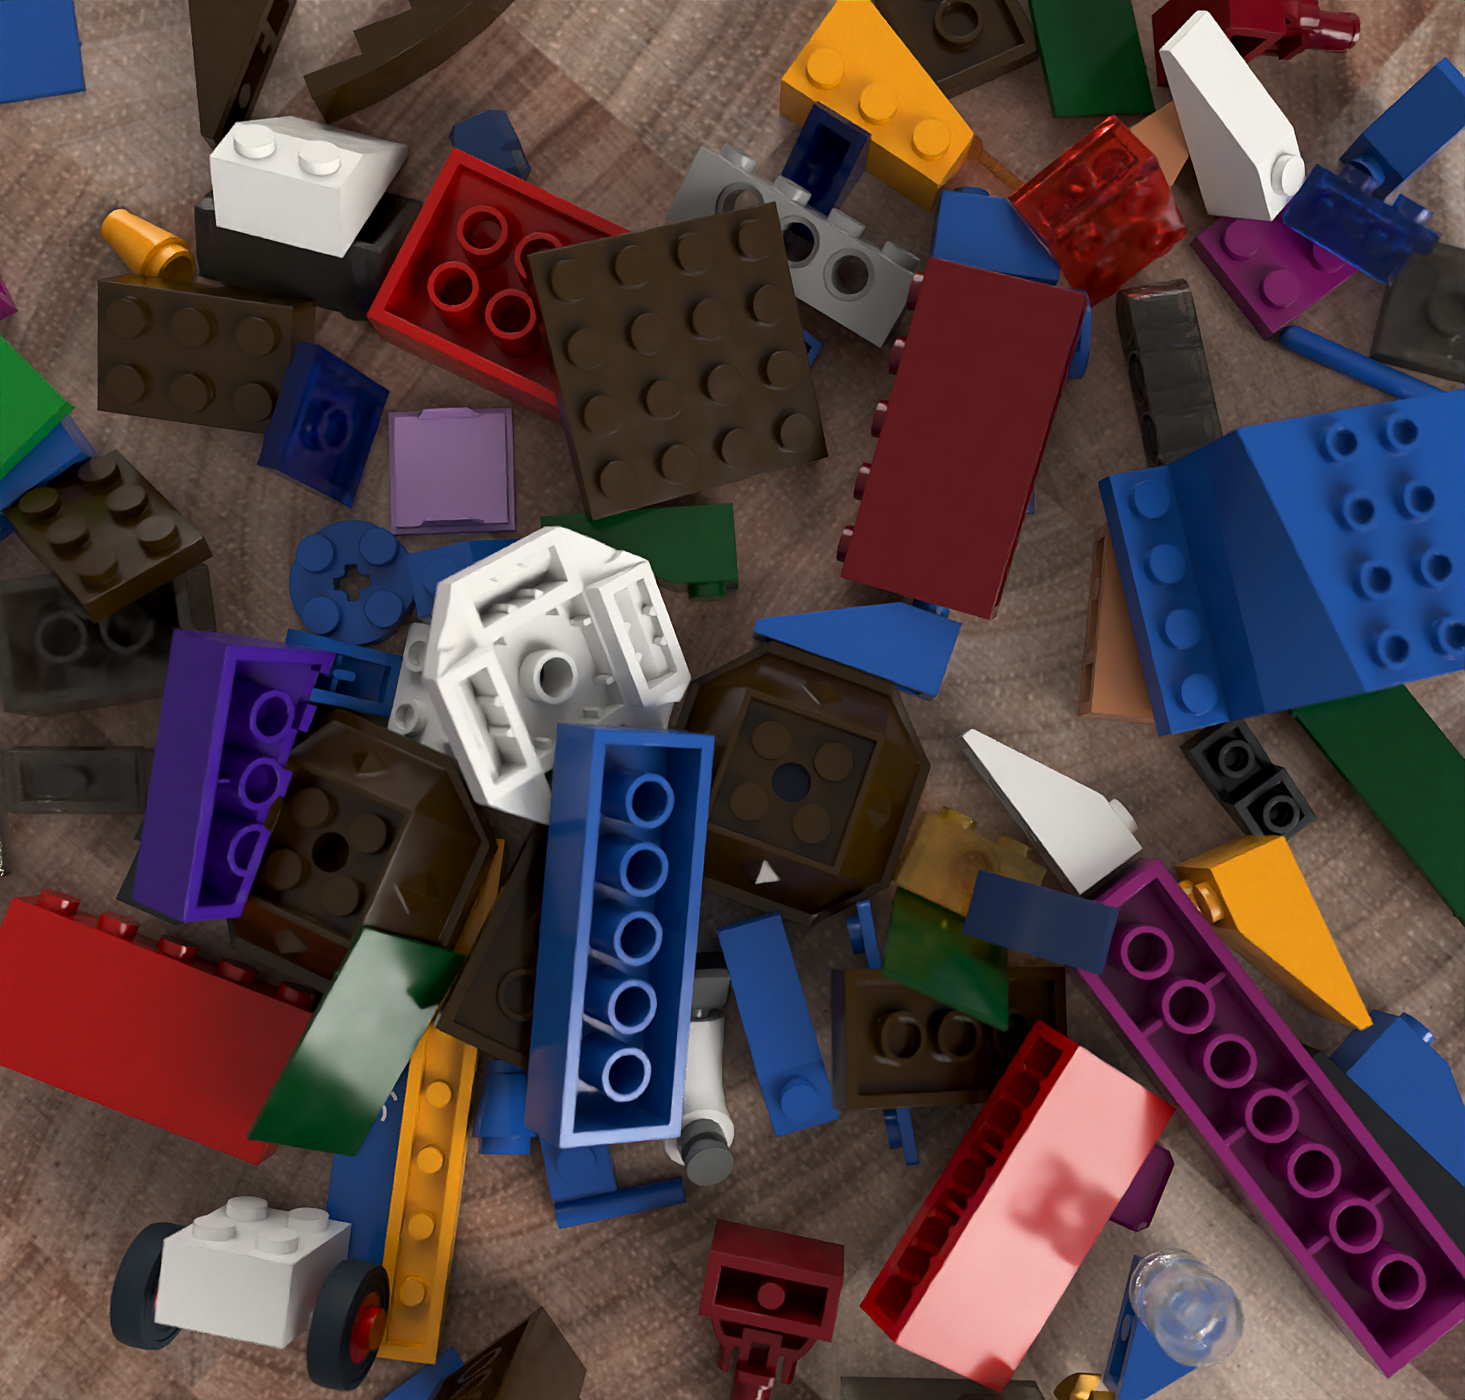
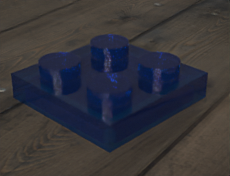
M298 340L290 366L284 376V384L270 426L264 435L263 447L257 465L331 503L352 508L390 391L322 346Z

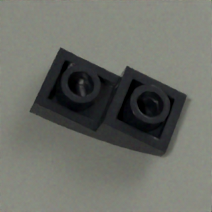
M1244 719L1207 726L1179 746L1202 781L1245 835H1284L1286 841H1288L1317 819L1285 767L1272 763Z

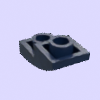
M979 869L962 934L1102 975L1119 908Z

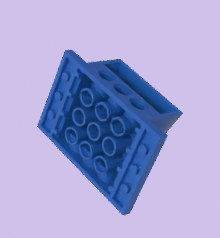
M1465 388L1236 428L1169 465L1109 475L1098 481L1159 737L1465 670Z

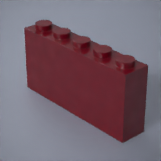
M929 256L925 273L917 271L909 288L906 308L914 313L907 337L898 336L891 353L889 374L895 375L896 378L889 401L881 399L874 414L871 437L877 438L878 442L872 464L864 462L856 479L854 499L861 501L854 526L850 524L845 526L838 544L836 559L837 561L844 562L840 575L841 578L983 619L991 620L996 618L1089 305L1085 293Z

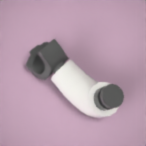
M698 932L681 1135L677 1138L661 1139L670 1158L681 1165H685V1171L691 1182L702 1186L717 1184L724 1180L731 1173L734 1166V1158L729 1149L734 1138V1124L725 1105L722 1086L725 1013L718 1010L725 1008L728 1003L731 976H729L719 938H709L707 932Z

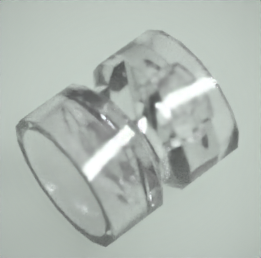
M1167 1248L1154 1251L1140 1261L1130 1281L1129 1297L1132 1309L1165 1353L1181 1364L1195 1367L1217 1364L1230 1355L1242 1337L1244 1323L1240 1301L1230 1286L1201 1259L1185 1250Z

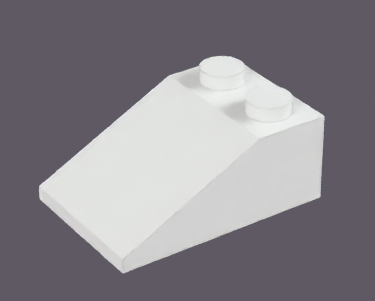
M293 116L236 122L209 156L216 226L343 258L408 157V145Z

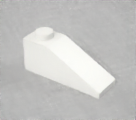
M1196 11L1159 50L1207 214L1272 221L1307 182L1305 165L1300 156L1294 128L1208 11Z
M974 729L968 730L954 739L1067 893L1081 895L1143 849L1133 836V833L1138 830L1135 820L1118 800L1113 799L1108 802L1102 794Z

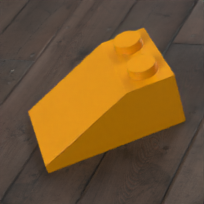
M1241 835L1174 866L1181 880L1178 884L1219 938L1310 1013L1359 1030L1373 1025L1284 835Z

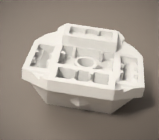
M560 526L544 527L442 580L437 585L422 680L475 802L549 826L557 722L667 729L674 702L681 701L691 680V675L648 560L626 551L615 550L592 538ZM543 666L544 677L540 686L539 673Z

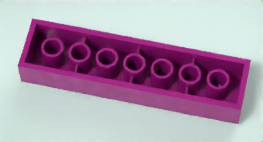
M1139 857L1086 898L1087 900L1119 908L1102 975L1062 965L1165 1101L1177 1108L1175 1114L1355 1351L1389 1379L1465 1319V1256L1160 859Z

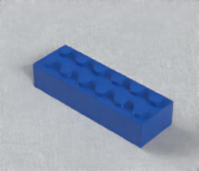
M557 722L524 1125L558 1148L677 1138L681 1135L715 738L713 735L676 729Z

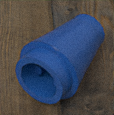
M504 1060L487 1061V1074H485L472 1137H478V1154H530L531 1137H537V1133L524 1125L528 1081L526 1071Z

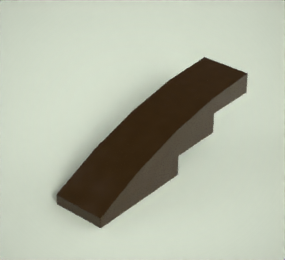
M409 0L410 9L353 31L362 52L361 54L303 76L310 95L327 125L378 103L443 64L486 30L515 0Z

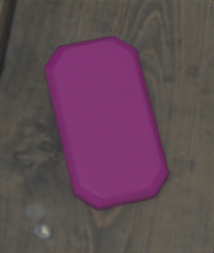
M1156 1144L1153 1146L1110 1216V1221L1134 1232H1139L1150 1226L1175 1165L1169 1150Z

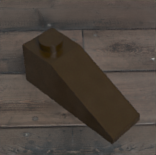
M188 0L201 136L213 151L236 122L250 120L297 0Z

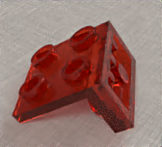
M1114 114L1008 197L1017 214L1049 249L1070 289H1084L1087 291L1090 309L1103 299L1115 294L1125 282L1155 259L1167 254L1188 233V229L1156 155Z

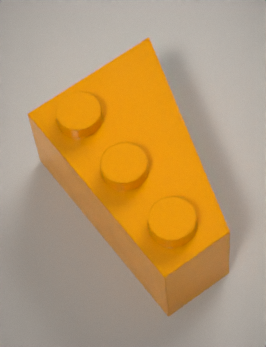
M837 0L781 79L779 107L781 114L929 213L939 201L942 190H947L965 164L974 132L870 0Z

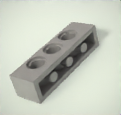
M724 143L721 151L716 148L700 147L665 217L676 223L734 210L737 197L746 190L756 196L759 204L775 201L795 296L879 348L888 344L908 311L906 308L908 292L913 276L917 272L915 268L920 259L890 241L885 243L883 249L861 237L866 228L862 223L836 208H832L829 216L807 204L812 194L795 182L779 175L775 183H772L753 170L758 161L735 146ZM797 223L806 225L814 236L813 250L804 260L793 256L787 246L788 232ZM850 255L862 259L868 268V282L860 292L847 289L840 279V266L844 259Z

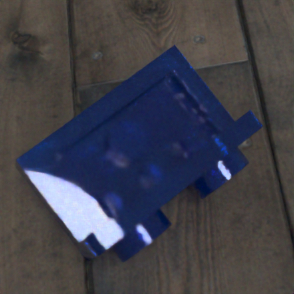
M1346 162L1340 172L1316 163L1282 216V222L1384 284H1389L1394 280L1412 252L1428 256L1444 234L1427 224L1434 214L1433 211L1401 193L1394 203L1377 195L1373 191L1380 181Z

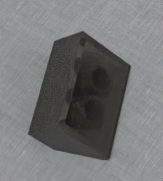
M211 189L194 205L197 276L221 282L225 287L316 299L317 307L340 312L344 317L354 321H368L369 319L366 315L423 207V201L385 192L349 249L341 258L216 226L213 189Z

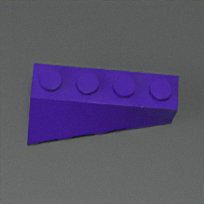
M174 629L132 900L181 922L241 916L271 834L264 827L271 804L275 802L278 796H285L293 773L284 769L298 730L308 732L316 706L308 704L318 675L319 673L329 675L337 652L235 634Z

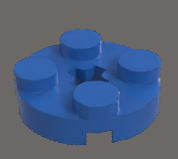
M346 520L323 527L316 534L308 535L302 539L296 548V558L292 564L289 577V591L293 607L306 628L315 634L363 647L380 644L397 632L395 629L403 624L408 614L411 616L416 606L405 555L410 553L390 531L370 522ZM353 568H357L360 575L370 577L371 579L370 587L360 589V599L356 601H350L349 594L346 591L339 590L340 580L346 578L347 571Z

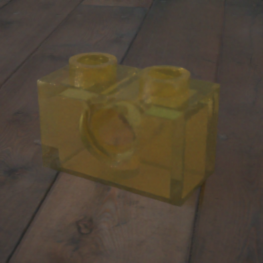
M942 806L939 815L930 811L922 812L898 861L891 881L966 917L975 886L964 887L955 877L954 865L962 853L968 850L977 852L983 858L985 871L1037 886H1040L1048 869L1031 861L1036 852L1033 848L1003 834H1000L997 843H993L973 833L977 826V821L949 807Z

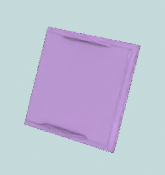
M462 407L388 412L391 533L394 536L516 531L512 408L469 409Z

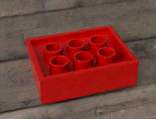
M453 147L366 316L382 340L563 426L522 257L632 231Z

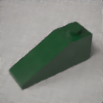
M733 503L636 509L596 520L586 519L585 513L540 516L541 529L544 527L560 526L592 538L615 550L626 551L648 560L657 585L675 593L688 592L689 601L721 600L726 598V589H738Z

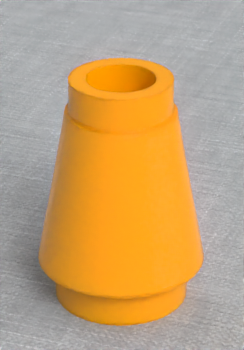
M125 209L113 211L104 220L101 227L102 238L109 243L133 274L190 281L195 271L196 260L190 252L188 243L183 238L151 224Z

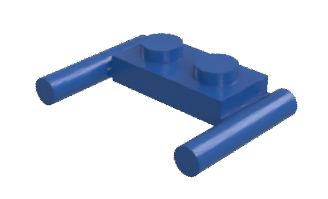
M539 1135L551 1200L555 1202V1214L559 1229L687 1202L682 1176L618 1189L610 1144L558 1148Z

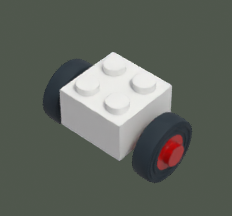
M234 1197L229 1199L226 1205L212 1213L196 1218L194 1223L187 1227L169 1222H157L148 1225L136 1236L122 1259L114 1281L110 1300V1325L114 1337L119 1342L143 1350H159L166 1347L175 1339L182 1328L283 1349L309 1328L306 1364L310 1380L323 1388L337 1391H352L363 1382L369 1373L384 1335L390 1299L389 1278L387 1271L381 1265L359 1259H348L351 1223L330 1220L329 1214L326 1211L317 1208H297L288 1212L268 1208V1202L259 1197Z

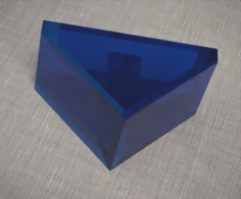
M817 101L810 110L781 176L809 191L812 195L807 204L829 216L832 208L840 210L864 173L872 134ZM797 223L790 229L814 245V236L806 225Z

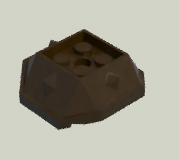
M774 640L691 681L674 729L715 736L702 890L766 913L779 910L781 918L809 928L855 905L856 900L866 899L888 888L931 768L895 684ZM796 765L807 774L809 788L801 800L788 802L780 799L775 794L772 788V777L774 772L781 766Z
M340 708L311 722L308 732L298 730L284 768L293 773L285 796H278L275 802L271 804L264 827L271 834L240 917L226 918L232 949L323 993L326 992L335 971L341 965L362 925L454 951L499 847L488 822L484 821L479 804L474 801L457 759ZM344 837L349 846V856L345 865L338 869L333 859V852L338 841Z

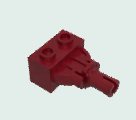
M1169 0L1151 15L1157 86L1168 88L1170 86L1159 50L1196 11H1208L1246 64L1259 55L1278 57L1279 60L1289 61L1306 49L1338 54L1346 53V49L1353 48L1357 43L1361 25L1356 13L1320 10L1318 0Z
M717 1219L698 1315L711 1318L713 1330L720 1342L717 1367L721 1371H729L732 1350L734 1346L739 1347L729 1400H770L778 1358L780 1356H784L780 1383L788 1385L793 1382L797 1361L809 1352L816 1340L832 1343L844 1282V1245Z

